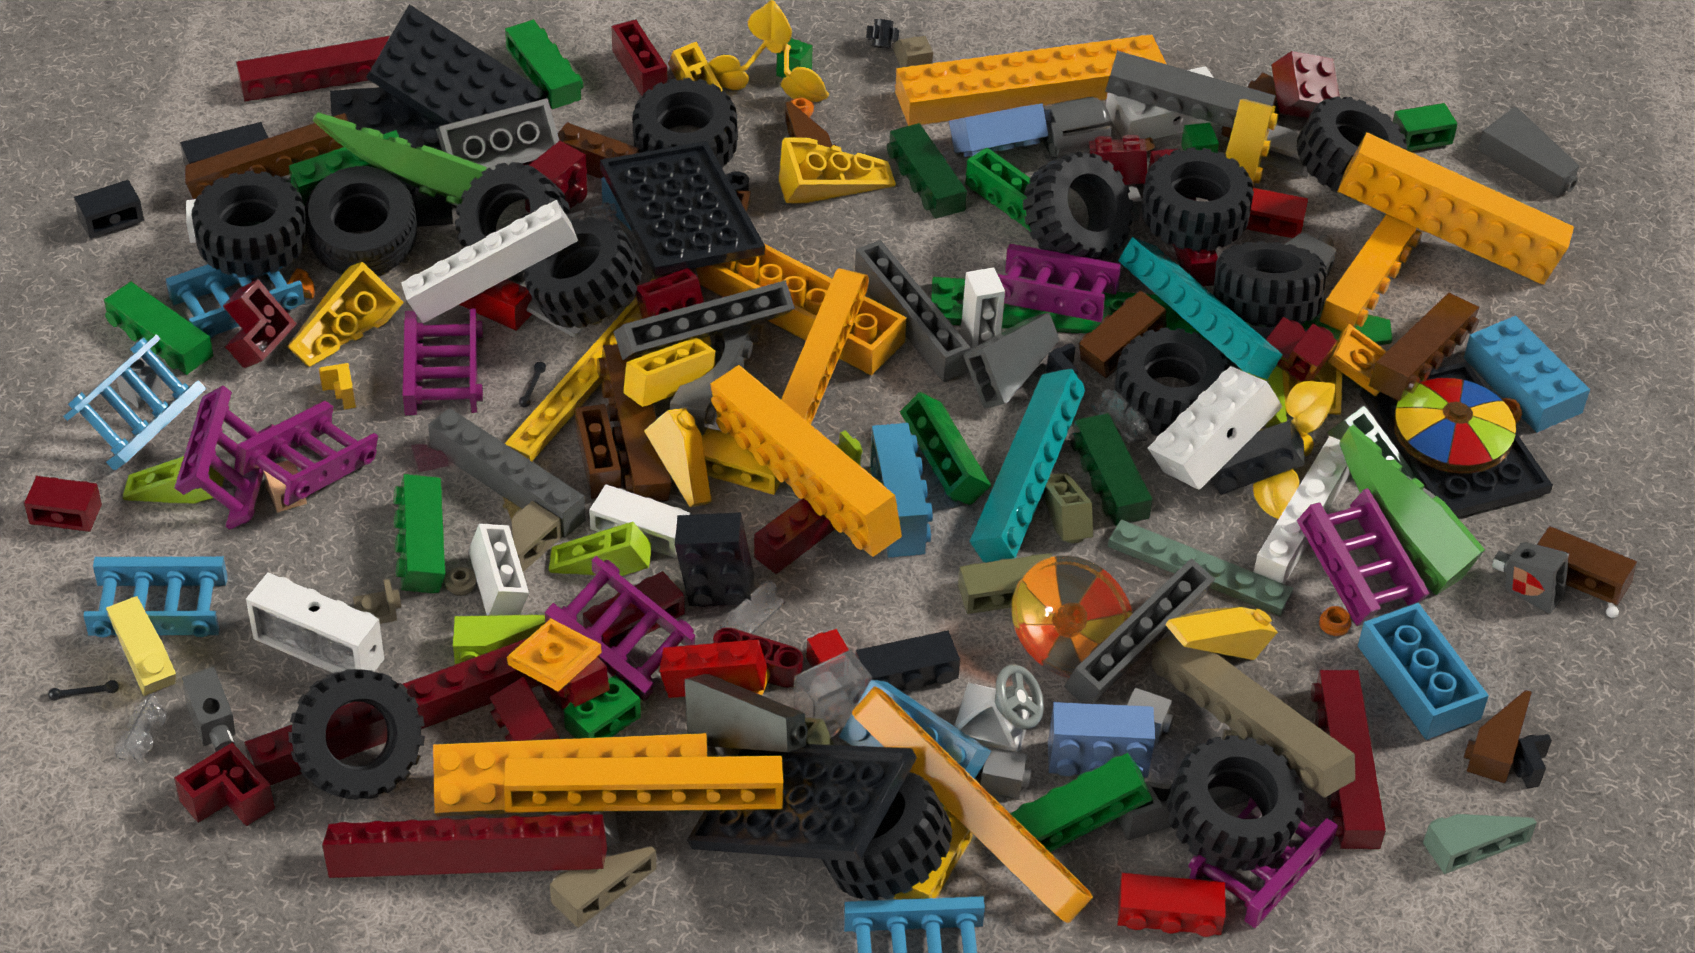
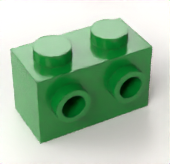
M1445 103L1395 111L1392 121L1394 124L1397 123L1401 129V134H1404L1407 151L1453 144L1458 125Z
M614 675L608 679L609 691L576 707L570 702L563 709L565 729L575 739L613 737L641 718L640 698Z

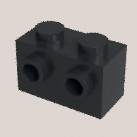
M129 180L74 197L78 218L90 239L144 221L141 201Z

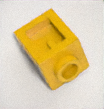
M344 363L320 367L319 374L322 391L334 389L336 400H343L344 410L356 408L349 364Z

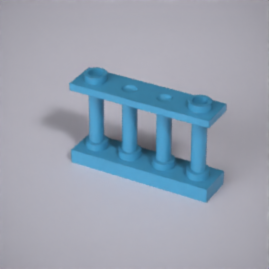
M207 264L166 278V284L172 304L177 305L185 302L193 315L192 318H189L190 323L212 338L216 334L239 327L238 323L223 307L229 299L224 288L238 283L243 287L253 282L252 278H255V276L247 275L246 278L238 277L234 273L227 275L222 273L220 268L216 270ZM280 271L272 274L270 272L263 273V275L268 274L276 289L269 292L284 310H291L305 304L303 287L300 280L287 284ZM213 293L221 308L205 313L197 297Z
M157 334L149 341L144 337L130 348L134 354L88 395L85 396L82 392L68 403L72 409L63 416L68 421L80 412L112 447L111 451L114 454L106 463L113 470H117L128 462L206 390L199 380L190 386L186 383L182 384L153 353L150 348L160 340ZM140 357L173 391L171 395L175 399L170 404L166 401L162 402L130 368ZM120 375L153 410L151 413L155 417L149 423L145 419L142 421L110 387V384ZM101 394L133 429L131 432L135 436L129 441L125 438L121 439L88 403Z
M224 556L94 558L93 569L97 585L103 586L99 611H84L83 617L88 636L105 638L110 635H117L106 607L113 605L116 587L135 586L134 597H138L144 610L148 588L150 586H168L164 611H145L158 635H194L196 637L219 635L216 611H210L213 587L226 586L227 583ZM182 586H200L196 611H177Z
M984 896L844 902V932L853 931L856 933L858 953H872L870 932L889 930L892 937L893 953H907L905 930L924 929L926 931L928 953H942L940 929L958 927L961 929L963 953H977L975 927L983 926L985 912Z

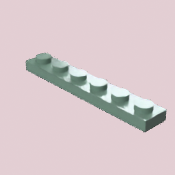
M1122 519L1108 541V547L1174 574L1192 558L1215 578L1210 586L1211 589L1278 616H1281L1293 593L1294 588Z

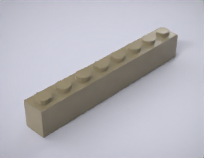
M1174 634L1152 644V667L1157 675L1164 677L1177 690L1184 692L1197 705L1204 707L1216 716L1221 723H1225L1236 731L1241 738H1253L1257 740L1256 743L1265 746L1267 744L1274 748L1273 753L1277 756L1282 754L1288 760V768L1290 770L1294 768L1305 786L1310 789L1312 788L1325 798L1355 780V754L1218 654L1184 647Z

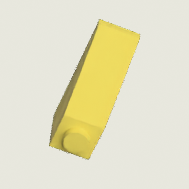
M135 596L106 607L108 616L142 694L146 696L175 684L176 672L161 639L138 597Z

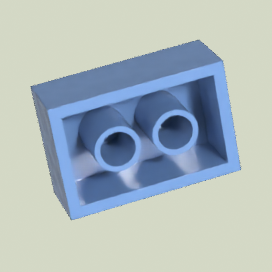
M1043 103L949 120L954 152H963L964 157L974 156L985 148H989L992 151L1013 149L1014 143L1015 147L1040 143L1039 138L1048 136Z
M1053 702L1048 737L1049 773L1061 776L1081 775L1103 766L1116 756L1129 753L1139 767L1143 778H1148L1155 742L1154 707Z

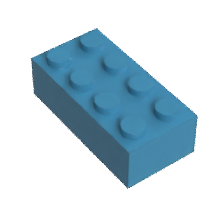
M1517 316L1470 334L1463 358L1502 398H1511L1520 404L1522 419L1536 433L1583 413L1590 389Z
M908 423L872 426L871 475L895 494L902 534L900 539L886 548L888 558L925 554L926 543L931 542V530L928 522L933 521L932 505L925 501L928 491L926 480H921L920 478L923 472L921 457L915 456L918 450L916 435H911Z
M1419 603L1363 623L1358 648L1426 740L1481 720L1489 695Z
M871 679L858 704L874 686L880 688L976 779L991 750L888 682ZM851 714L839 737L852 746L884 747Z

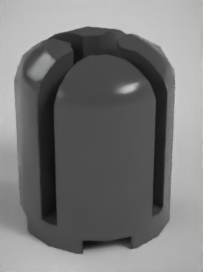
M1087 97L1043 106L1048 136L1039 139L1040 142L1044 143L1049 155H1045V158L1048 160L1060 158L1078 151L1090 152L1089 141H1095V138L1099 136L1111 137V126H1104L1102 124L1110 121L1109 111L1098 98Z

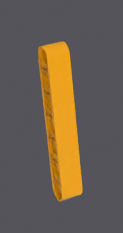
M842 268L836 270L781 398L784 403L810 424H812L866 295L869 278L866 274Z

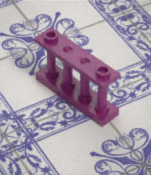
M1010 243L1006 253L1005 273L1007 275H997L1005 290L1004 304L1102 322L1105 294H1102V292L1116 295L1119 287L1121 264ZM1019 276H1021V277H1027V278H1032V279H1035V280L1032 281V280L1022 279V278H1018V277H1019ZM1046 282H1053V283H1058V284H1063V285H1062V286H1058V285L1048 284V283H1046ZM1074 287L1089 289L1090 292H1089V291H1084V290H1079V289H1074Z
M470 309V324L423 325V323H418L417 314L414 311H405L403 404L405 416L417 415V404L433 400L470 399L471 413H477V402H483V385L477 384V338H483L482 320L477 321L476 309ZM470 336V345L423 346V343L418 344V341L424 340V337ZM470 356V366L423 367V365H418V361H424V358ZM470 378V387L422 389V386H418V383L423 382V379Z
M222 385L201 399L174 488L183 495L194 489L202 488L230 510L225 527L233 529L240 524L249 522L254 516V507L264 473L263 469L256 468L242 475L216 456L215 448L218 444L236 458L237 443L222 432L223 421L246 439L274 425L271 424L259 432L251 428L229 410L228 404L232 392ZM210 467L236 486L234 497L209 478L208 472Z
M323 401L237 444L234 470L245 475L256 468L263 469L286 485L284 504L289 506L358 468L370 464L377 454L378 435L373 433L357 441L332 424L334 406L327 401ZM326 434L346 448L336 452L316 439V437ZM305 445L324 459L314 463L294 449ZM282 456L302 469V471L292 475L272 460Z
M1364 489L1349 505L1351 508L1327 514L1321 503L1318 502L1309 505L1296 520L1356 626L1363 625L1365 621L1370 620L1381 609L1379 606L1381 604L1401 598L1404 599L1407 606L1415 603L1420 604L1430 594L1369 489ZM1358 519L1366 534L1342 540L1334 525ZM1373 545L1381 560L1357 567L1349 552ZM1388 571L1396 587L1373 594L1364 578Z
M595 556L592 559V571L596 574L594 578L567 607L559 608L556 604L552 603L545 611V622L551 618L600 643L602 653L598 657L606 665L607 673L611 676L616 675L645 702L653 693L651 675L661 664L663 647H674L680 643L685 646L695 645L696 635L693 634V628L686 621L674 619L619 574V569L611 561L605 560L603 562ZM606 583L609 584L621 595L592 627L588 626L585 629L576 621L577 614ZM630 603L634 604L645 613V616L617 647L612 646L610 649L601 641V635ZM655 623L659 624L670 633L669 637L642 667L635 669L626 662V655Z
M1250 797L1248 806L1237 818L1257 819L1262 813L1258 805ZM1328 818L1318 828L1315 826L1309 827L1300 821L1295 833L1304 839L1303 844L1299 849L1296 847H1286L1285 851L1279 856L1284 859V865L1279 870L1277 868L1272 870L1268 866L1259 867L1258 864L1254 870H1249L1265 881L1264 887L1260 891L1257 889L1250 890L1217 866L1205 863L1207 859L1201 855H1198V857L1194 855L1188 866L1191 869L1189 879L1200 880L1206 875L1213 881L1225 882V889L1245 902L1244 906L1247 908L1244 921L1256 929L1333 844L1338 825Z

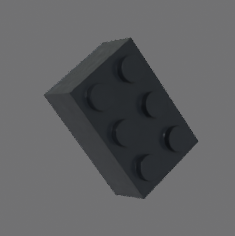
M741 512L677 515L674 545L689 606L707 607L752 604L754 571Z

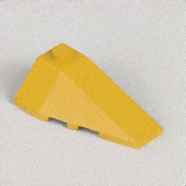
M784 138L782 140L779 183L786 203H809L894 187L896 185L888 161L862 153L852 155L842 152L841 147L832 145L831 148L817 144L818 140L811 138Z
M363 262L351 265L330 288L287 347L303 363L310 367L337 352L340 346L352 339L356 341L363 337L362 333L373 327L379 328L386 324L404 302Z
M1244 607L1202 609L1169 619L1165 624L1184 647L1250 660L1256 659L1278 633L1270 624L1272 620L1269 615L1258 608L1256 610Z

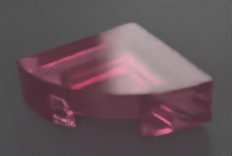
M425 444L411 445L418 472L449 466L448 458L441 450L438 452L427 448Z

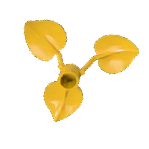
M770 0L763 7L754 11L748 19L750 31L754 36L764 41L746 64L741 66L739 60L731 55H720L708 62L721 87L741 90L746 87L749 81L745 70L751 66L766 47L773 53L784 51V74L787 76L781 81V87L784 92L793 99L801 97L811 102H819L827 99L829 96L824 82L813 70L805 67H796L792 71L789 70V50L791 46L787 43L792 37V28L774 0Z
M1304 381L1295 385L1288 394L1286 410L1290 416L1294 417L1291 421L1304 440V457L1308 456L1314 447L1313 439L1307 433L1317 430L1322 425L1331 408L1336 386L1333 383ZM1291 469L1255 482L1253 484V493L1259 506L1270 516L1279 519L1299 487L1298 475Z

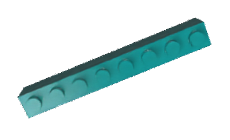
M1132 237L1118 261L1240 369L1267 380L1283 354L1157 246Z
M1073 369L1046 373L1040 377L969 541L985 563L1002 559H1014L1017 556L1085 392L1082 381L1078 379Z

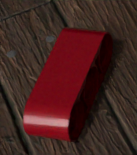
M721 628L714 634L713 643L759 639L770 672L768 683L790 688L795 687L801 682L803 655L799 649L734 628Z

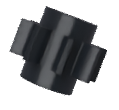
M874 19V26L867 25L866 38L872 40V47L890 49L891 43L898 41L899 30L893 27L894 21Z

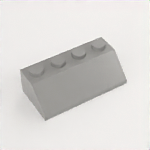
M548 99L443 125L436 129L443 152L487 167L486 169L490 167L492 170L496 169L495 165L501 163L510 165L512 162L523 164L534 161L559 141Z

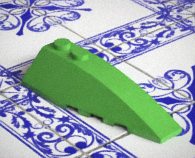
M317 112L313 116L312 121L360 159L378 169L393 174V176H396L403 182L418 187V192L429 197H435L436 194L444 196L447 203L455 206L462 204L463 199L461 196L464 190L468 191L472 186L470 182L475 177L479 179L483 176L481 172L487 168L425 145L423 147H416V149L412 148L408 140L403 138L389 137L388 140L383 139L384 134L380 131L364 127L360 131L355 129L356 124Z
M1355 425L1350 426L1340 440L1339 445L1359 492L1361 493L1364 489L1370 490L1417 573L1424 581L1425 586L1435 595H1438L1463 579L1485 549L1444 501L1438 496L1432 499L1423 491L1424 484L1417 478L1410 480L1401 472L1403 466L1394 459L1387 460L1382 456V449Z

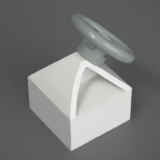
M1012 664L1007 665L999 672L996 688L968 682L954 727L986 748L993 747L1020 753L1026 729L1035 727L1040 722L1044 711L1043 695L1037 680L1026 668ZM1012 675L1013 685L1006 687V681ZM1023 680L1031 690L1033 701L1032 697H1029L1024 689Z

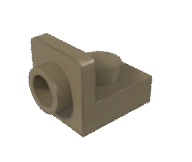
M390 579L383 580L385 591L353 597L355 609L371 613L379 619L380 624L397 621L396 609L401 608V600L398 589L392 590Z

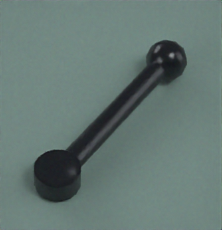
M543 362L535 363L533 378L525 395L519 399V405L523 408L530 405V396L540 374L546 371V364Z
M110 680L105 685L66 690L51 688L48 692V697L56 701L62 696L104 691L115 693L118 691L119 685L117 681Z

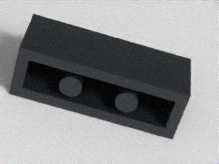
M262 122L182 141L180 146L183 162L185 165L269 137Z
M1291 420L1258 431L1210 480L1220 495L1305 465L1304 440Z
M949 630L856 650L855 671L863 692L866 690L871 679L888 682L900 691H915L922 686L936 683L947 684L954 679H959L960 657Z

